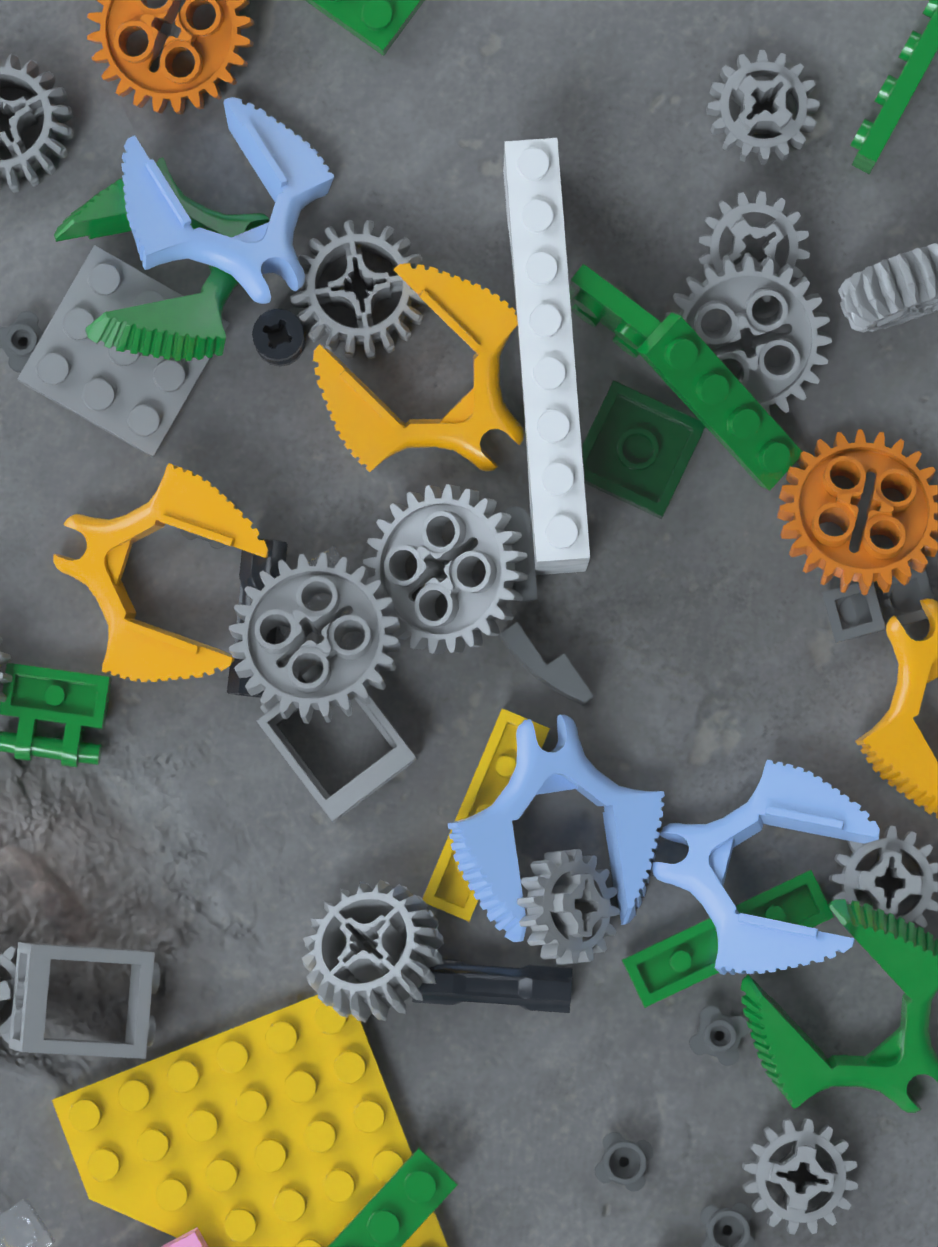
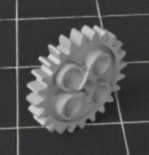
M745 253L742 266L737 268L734 267L728 255L724 256L723 271L716 273L709 264H704V273L707 279L700 283L695 278L688 276L686 280L692 293L690 296L674 293L673 299L681 308V312L673 313L682 316L706 344H723L728 342L727 345L720 346L714 349L713 352L720 360L732 358L741 363V369L736 378L769 415V405L775 403L785 413L789 412L786 397L793 394L804 401L807 397L800 384L804 380L818 384L820 379L811 367L813 364H828L829 361L825 354L817 350V346L832 343V338L828 333L817 331V328L830 322L829 316L824 312H812L823 301L819 293L803 296L810 285L809 280L804 276L791 283L792 266L787 263L778 273L773 272L774 261L768 255L763 260L760 268L754 267L750 253ZM764 295L776 297L779 300V307L773 316L761 319L752 314L753 304L758 298ZM712 309L725 310L729 314V320L723 329L711 332L701 326L702 318L707 311ZM671 312L665 313V319ZM783 324L791 325V330L788 332L765 334L768 331L779 328ZM744 328H750L753 335H758L752 338L753 346L747 349H743L740 341H737L741 339L740 330ZM776 345H783L791 349L790 359L785 365L773 368L764 363L765 354L770 348Z
M446 484L443 493L440 487L426 486L425 498L420 493L408 492L407 503L409 508L401 504L392 503L390 509L395 520L392 522L378 519L376 522L385 533L383 538H368L367 543L378 550L377 557L363 559L364 565L375 568V576L368 578L366 585L376 580L381 581L384 591L378 599L391 597L395 609L386 616L397 617L401 629L393 633V637L406 640L411 636L410 648L424 650L428 645L430 653L443 654L446 646L450 653H464L465 642L470 647H482L483 638L481 631L488 636H498L500 631L495 619L512 620L514 618L511 611L505 606L508 600H523V596L512 588L514 582L528 579L527 574L515 570V563L526 559L527 553L513 551L511 546L522 537V534L516 531H504V528L512 518L511 515L502 512L493 515L497 501L484 498L479 502V491L466 488L461 495L460 486ZM451 520L455 527V535L450 544L446 545L442 539V530L444 525ZM474 538H477L478 545L473 550L467 551L473 544ZM413 554L417 560V570L413 577L409 579L405 572V563L408 557ZM444 560L450 561L446 566L442 563ZM481 560L485 565L486 574L484 580L477 586L472 578V571L477 561ZM444 572L447 575L446 579L439 578ZM419 587H423L417 594L416 599L414 601L412 599V594ZM443 593L447 599L448 608L446 614L440 619L435 612L436 599Z
M303 553L299 554L298 568L291 570L283 560L278 561L280 576L274 579L270 574L264 571L260 572L265 587L260 591L247 586L244 590L252 602L251 605H235L234 607L236 614L244 621V623L229 625L232 637L243 640L229 647L233 658L244 659L234 669L239 678L251 677L245 685L251 696L264 690L260 702L266 710L280 701L279 712L284 719H288L295 708H299L304 723L309 724L314 710H320L326 723H329L332 719V708L340 706L342 711L349 717L352 715L350 700L356 697L362 703L369 705L371 702L366 688L371 685L384 690L386 685L379 671H395L396 669L394 660L386 655L387 652L401 650L399 639L388 635L401 629L397 617L386 616L395 609L391 597L378 599L384 591L380 580L366 585L369 575L364 566H361L350 575V565L346 557H342L335 568H331L326 553L320 554L316 566H310ZM321 593L332 596L331 603L327 608L321 611L307 609L308 601L313 596ZM346 608L353 610L350 615L340 617L342 611ZM276 626H286L291 629L289 637L280 644L266 642L267 634ZM314 631L318 636L323 635L324 640L316 645L314 641L307 640L306 636L308 633ZM356 631L365 635L363 643L354 650H345L339 647L341 638L349 632ZM289 659L285 667L279 668L277 666L279 661ZM317 664L324 668L321 677L313 683L298 681L299 672L307 665Z

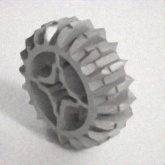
M11 53L7 58L5 67H1L0 64V88H18L35 96L27 101L24 97L14 101L0 98V111L3 116H8L11 126L10 131L14 137V141L11 142L5 131H0V146L8 149L13 156L12 159L0 160V189L3 180H7L10 190L13 193H18L21 187L19 178L26 176L33 187L38 186L40 182L35 171L42 167L46 173L52 175L56 168L49 157L53 155L58 158H66L68 151L57 140L73 138L74 132L72 128L62 123L69 121L74 115L70 106L61 105L68 96L63 87L53 88L56 81L53 73L47 71L38 76L39 65L34 60L28 61L20 70L21 66L18 56ZM44 114L41 134L35 144L27 150L24 143L25 134L30 127L38 123L36 118Z
M348 220L344 223L346 236L338 238L335 229L329 226L325 229L329 244L324 246L315 238L308 242L310 250L316 257L315 259L306 255H299L297 257L303 270L307 271L308 274H305V282L300 288L305 290L291 295L290 298L293 306L308 307L297 315L302 326L317 322L308 334L313 342L320 340L328 333L329 337L325 347L334 353L342 341L346 343L345 356L347 359H354L356 345H364L367 359L375 358L373 343L381 341L384 349L391 353L395 350V346L390 335L395 332L404 341H408L411 338V332L403 322L406 320L412 324L420 325L423 321V315L411 306H424L427 304L399 275L389 277L388 272L375 273L370 271L363 262L361 252L376 254L391 263L394 268L399 264L410 263L411 267L416 269L417 264L422 265L423 259L420 254L403 257L411 247V242L406 237L400 239L393 246L391 245L394 237V229L392 227L386 226L380 237L374 236V222L366 220L363 234H355L354 223L352 220ZM346 255L347 269L345 274L340 279L328 282V287L318 288L320 279L328 266L336 259ZM356 267L359 268L360 278L364 280L366 288H374L372 292L366 290L367 298L364 299L365 312H361L359 300H356L354 292H346L347 288L353 289L352 282L356 281L354 272ZM402 291L399 304L393 313L384 321L373 325L372 311L374 306L380 300L390 298L391 293ZM331 303L333 307L345 306L351 309L356 315L358 328L343 326L335 322L323 311L320 304Z
M933 243L926 247H917L906 253H899L897 256L868 266L865 270L854 273L850 278L845 279L838 292L842 300L840 305L844 317L848 318L851 329L863 333L867 331L874 332L936 313L938 311V244Z
M380 879L375 888L372 889L368 883L360 881L357 894L352 895L348 890L341 889V902L337 905L324 902V909L328 913L324 919L311 918L312 927L317 931V934L303 938L305 947L310 951L301 958L304 967L310 972L306 976L309 985L317 991L318 998L326 1006L333 1007L340 1016H345L346 1018L352 1014L358 1021L366 1023L370 1015L373 1014L378 1020L386 1022L389 1008L391 1007L398 1013L406 1014V1004L404 1001L410 996L413 999L423 1001V994L419 989L421 984H436L435 975L429 968L443 964L442 955L436 950L444 945L443 936L437 930L439 926L437 917L432 911H428V905L420 896L412 895L407 887L400 884L393 889L388 882ZM367 942L373 949L376 948L383 956V959L379 960L363 944ZM404 949V952H403V954H402V956H401V958H400V960H399L400 953H401L402 950Z

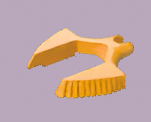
M410 263L399 264L393 270L476 352L473 355V388L442 419H409L404 423L333 352L319 344L313 354V361L318 362L319 366L314 368L315 375L320 376L317 384L319 388L324 390L322 397L328 402L326 407L328 411L332 412L330 417L332 421L336 422L334 425L336 431H340L338 436L341 440H345L344 446L352 450V456L354 458L359 457L358 462L361 465H367L366 470L368 472H371L385 459L404 449L438 447L454 450L480 470L493 471L498 468V465L480 446L484 433L492 429L502 430L518 445L522 444L525 437L524 428L515 419L503 401L500 386V355L512 331L518 326L517 313L514 314L516 310L513 307L508 308L509 303L505 300L500 301L498 294L494 293L492 295L490 289L485 287L483 290L481 285L477 283L471 285V281L467 279L461 281L459 276L454 275V277H450V273L445 271L442 274L438 273V269L431 266L428 270H425L424 265L417 264L416 269L412 268Z
M170 463L166 467L157 491L149 502L130 513L113 519L94 518L83 514H74L66 519L63 524L64 526L81 532L86 538L87 548L80 559L75 560L63 555L53 554V562L59 571L77 579L89 588L97 599L107 621L108 644L101 671L105 673L111 672L113 676L120 674V678L123 679L129 677L130 681L140 679L141 682H147L150 679L151 682H157L159 679L161 681H168L169 678L178 680L180 677L182 679H190L191 675L195 678L203 677L204 672L208 676L214 674L217 667L223 671L235 659L226 651L135 619V608L121 581L134 542L168 524L264 558L268 557L265 541L258 540L257 538L260 534L257 528H251L253 523L248 518H243V513L236 509L231 501L228 502L224 494L220 495L219 490L215 486L212 487L208 480L204 481L200 475H194L192 471Z
M925 598L920 600V603L928 617L930 628L927 636L922 640L915 641L911 639L895 616H892L886 624V633L898 661L896 688L887 713L870 731L859 737L855 742L857 745L862 746V754H867L865 759L868 763L873 764L872 769L875 772L879 771V777L882 780L887 779L888 785L891 787L896 786V791L900 794L904 792L905 797L908 800L913 799L914 804L918 807L924 806V811L928 814L936 813V818L938 819V761L913 717L919 714L927 683L938 677V601L932 598Z

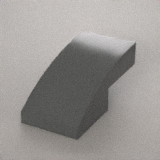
M925 568L923 573L911 569L912 576L909 583L905 586L892 576V585L887 593L882 591L877 581L872 582L867 595H862L859 583L850 584L845 593H842L840 588L822 592L835 643L886 631V624L892 616H895L902 626L927 620L928 617L921 606L920 600L925 598L935 600L927 568Z
M518 622L500 633V639L510 653L525 669L550 689L581 705H585L593 699L594 695L565 653L547 665Z

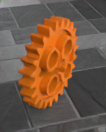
M97 0L104 5L102 12L88 13L87 16L90 20L100 24V30L87 35V40L102 44L103 47L91 58L96 63L109 62L110 64L103 72L102 79L110 82L120 78L121 81L115 93L121 97H125L135 89L133 105L140 108L152 97L153 111L159 114L163 113L168 101H171V105L177 114L184 113L186 99H190L197 109H204L202 94L205 92L220 100L222 94L217 84L221 80L232 85L237 84V80L229 71L232 65L247 67L248 65L237 54L239 48H248L254 45L253 41L241 35V30L253 26L254 20L250 17L239 16L238 13L250 4L249 0H186L180 12L178 10L181 0H168L164 6L157 9H151L147 4V0ZM203 4H212L216 12L214 23L207 29L197 30L193 25L192 19L195 10ZM175 21V25L181 29L178 38L174 36L167 38L160 31L161 26L164 22L173 24ZM144 30L148 35V47L141 55L132 57L127 51V39L133 32ZM164 48L161 53L160 66L153 73L150 70V66L160 54L161 49ZM191 51L195 59L194 69L186 77H176L172 69L173 59L180 52Z
M858 429L853 443H848L845 436L841 432H837L833 448H830L826 442L819 439L814 449L815 456L803 451L798 461L800 468H789L786 480L791 485H782L779 499L786 503L779 506L777 513L778 519L789 522L782 527L780 536L781 539H797L792 544L789 555L791 557L807 555L803 572L808 573L817 567L823 570L820 584H827L835 576L840 578V590L842 593H845L851 581L859 583L862 595H867L872 582L877 581L882 591L887 593L892 585V576L905 586L909 583L912 576L910 568L923 573L928 564L925 556H936L938 552V542L935 540L938 539V503L936 502L938 500V485L928 484L932 480L936 469L934 467L918 469L917 465L922 455L920 451L911 454L907 458L902 455L904 440L900 439L892 448L885 446L884 432L878 433L874 443L866 442L862 429ZM874 472L876 478L866 512L867 520L861 533L859 551L853 553L849 550V545L857 520L858 504L864 490L866 473ZM834 476H845L853 482L855 487L841 489L835 486L831 478ZM886 488L899 490L904 495L905 500L900 502L888 500L881 490ZM825 522H833L842 528L844 534L829 536L821 530L819 525ZM877 534L887 536L895 547L881 549L871 541L870 537Z

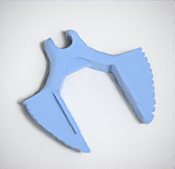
M235 97L224 99L228 129L275 202L268 223L237 236L228 237L200 227L193 230L190 225L191 219L155 161L149 159L135 135L128 138L124 145L126 153L122 155L124 163H121L124 173L122 178L125 185L123 186L124 200L127 204L125 205L126 212L128 213L127 218L136 242L140 261H143L144 270L171 261L191 259L214 266L232 275L246 290L250 298L260 304L270 303L271 301L270 290L262 276L263 274L275 273L281 276L293 291H297L303 286L305 273L293 247L294 230L301 210L312 201L328 194L334 179V175L328 172L329 167L323 165V158L317 156L318 152L314 148L311 149L307 141L303 142L301 136H295L294 131L290 128L286 129L283 123L280 122L278 124L273 116H266V112L261 108L256 110L254 109L255 105L249 102L247 105L242 104V99Z
M559 714L557 717L558 742L556 747L550 752L542 750L538 745L531 719L524 720L517 728L516 767L507 786L488 808L468 818L448 823V829L452 830L449 837L454 842L451 843V848L456 852L453 856L455 861H459L457 867L459 871H463V879L465 881L468 880L469 889L475 891L474 897L476 900L480 899L479 905L481 908L488 911L487 917L490 922L495 920V927L499 931L504 929L506 931L504 937L512 942L523 941L526 927H520L519 923L526 916L525 908L517 904V899L522 898L523 893L512 820L520 818L535 795L576 789L596 806H604L603 819L613 887H616L618 891L617 900L620 909L621 925L630 923L636 916L635 907L640 908L642 904L641 897H645L647 890L645 883H649L650 879L648 873L652 872L651 862H654L656 857L654 851L658 849L656 840L660 839L658 829H661L662 824L659 818L663 817L661 807L664 806V803L661 802V798L665 796L664 791H643L618 786L598 771L585 756L576 724L567 715Z
M767 760L760 782L747 803L725 817L708 824L669 823L660 832V836L669 841L687 845L689 852L683 861L676 864L653 862V875L659 881L691 892L703 905L717 930L718 954L715 969L720 974L725 975L727 972L731 975H735V973L754 974L757 972L762 974L767 971L775 972L778 968L786 970L789 966L796 968L800 964L803 966L810 965V961L813 960L816 963L823 962L825 956L831 959L836 956L835 951L844 953L855 942L854 938L821 932L816 928L743 913L739 914L734 903L723 888L733 848L760 832L763 824L863 844L879 840L880 829L876 821H868L867 818L870 815L866 810L860 811L861 805L856 802L851 803L848 796L845 794L840 795V790L837 788L832 789L831 784L828 782L823 783L822 778L819 776L814 777V773L810 771L804 772V769L801 767L795 769L791 764L783 766L782 762L773 764L772 760Z

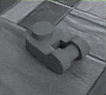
M508 507L502 513L510 514L512 518L504 528V531L521 532L522 537L511 546L513 551L527 553L526 559L515 563V570L527 574L528 579L514 582L512 589L523 596L522 601L516 602L537 600V585L530 517L526 510L521 507Z

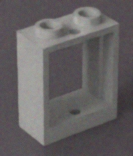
M315 664L302 677L306 683H313L321 677L324 668ZM369 696L371 702L369 705L362 703L355 697L354 699L391 746L392 750L330 796L278 726L287 720L279 712L280 701L268 710L262 705L260 708L264 715L257 720V723L334 823L417 761L415 755ZM295 708L292 715L299 711V708Z
M18 942L9 1049L28 1053L146 1059L147 1047L152 1046L156 1031L155 1018L153 1015H150L151 994H156L160 982V968L158 963L154 962L155 952ZM51 959L131 964L125 1042L44 1038Z

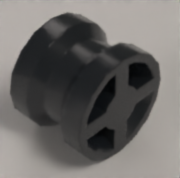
M278 308L266 311L254 323L252 331L253 343L256 351L265 362L281 367L290 365L300 358L304 352L306 339L302 324L297 316L288 310Z

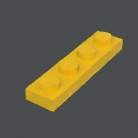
M503 708L501 709L455 821L473 816L491 806L507 786L516 767L517 728L527 718ZM532 721L536 740L542 749L550 728ZM448 836L422 899L430 906L469 922L478 900L474 897L475 891L469 889L468 880L465 881L463 879V871H459L457 867L459 861H455L453 855L456 852L451 848V843L454 842Z

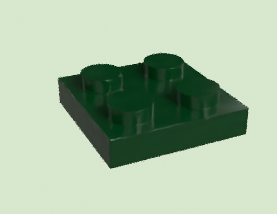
M613 380L581 446L584 483L662 519L706 426L689 415Z

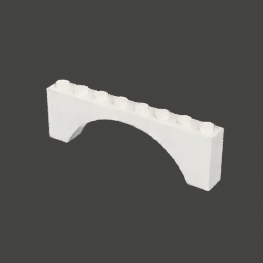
M557 138L504 142L503 172L519 334L530 522L535 574L584 572L590 560L558 140Z

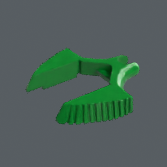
M158 158L156 165L191 219L190 225L193 230L200 227L228 237H234L270 221V218L263 213L224 214L211 210L190 199L182 193L174 182L164 158ZM123 178L94 195L86 203L73 211L70 216L66 217L63 224L58 226L54 233L55 241H64L84 236L94 239L132 231L125 208L127 204L124 200L123 186L125 185ZM209 265L211 273L203 284L201 293L107 311L88 325L85 331L88 338L96 344L103 341L105 342V347L111 349L115 346L116 351L120 352L130 350L131 354L142 353V356H149L151 354L153 358L163 356L166 360L174 358L175 361H181L183 358L186 361H192L193 358L201 360L204 356L212 358L213 354L222 356L226 341L222 322L223 307L239 283L232 275Z
M835 899L828 906L841 924L905 992L902 995L900 1027L867 1056L832 1055L828 1059L823 1051L782 1007L747 974L741 983V990L746 993V995L741 996V1002L746 1005L743 1008L745 1017L749 1018V1021L746 1022L748 1028L752 1029L750 1035L755 1040L753 1042L754 1047L759 1050L757 1056L759 1059H762L760 1063L763 1068L767 1069L765 1071L767 1076L773 1079V1084L779 1088V1091L788 1100L793 1109L799 1107L818 1092L830 1087H862L879 1091L907 1113H916L922 1109L907 1091L908 1082L911 1078L920 1074L929 1075L938 1082V1054L931 1044L929 1028L932 1000L938 991V939L933 940V935L930 932L925 933L924 928L920 926L916 928L915 923L910 921L905 923V919L901 917L896 919L894 914L888 913L887 915L884 910L879 908L877 911L873 910V906L867 903L860 906L859 901L852 900L851 904H847L845 899Z

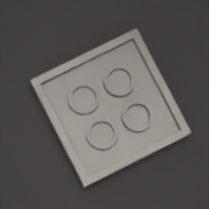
M94 245L17 381L153 458L210 358L204 356L201 360L193 358L192 361H186L185 358L181 359V361H175L174 358L166 360L163 356L153 358L151 354L149 356H142V353L131 354L130 350L125 352L116 351L115 346L109 349L104 346L105 342L103 341L96 344L90 340L85 331L86 327L104 312L182 297L176 291ZM222 319L223 328L225 331L229 325V322Z

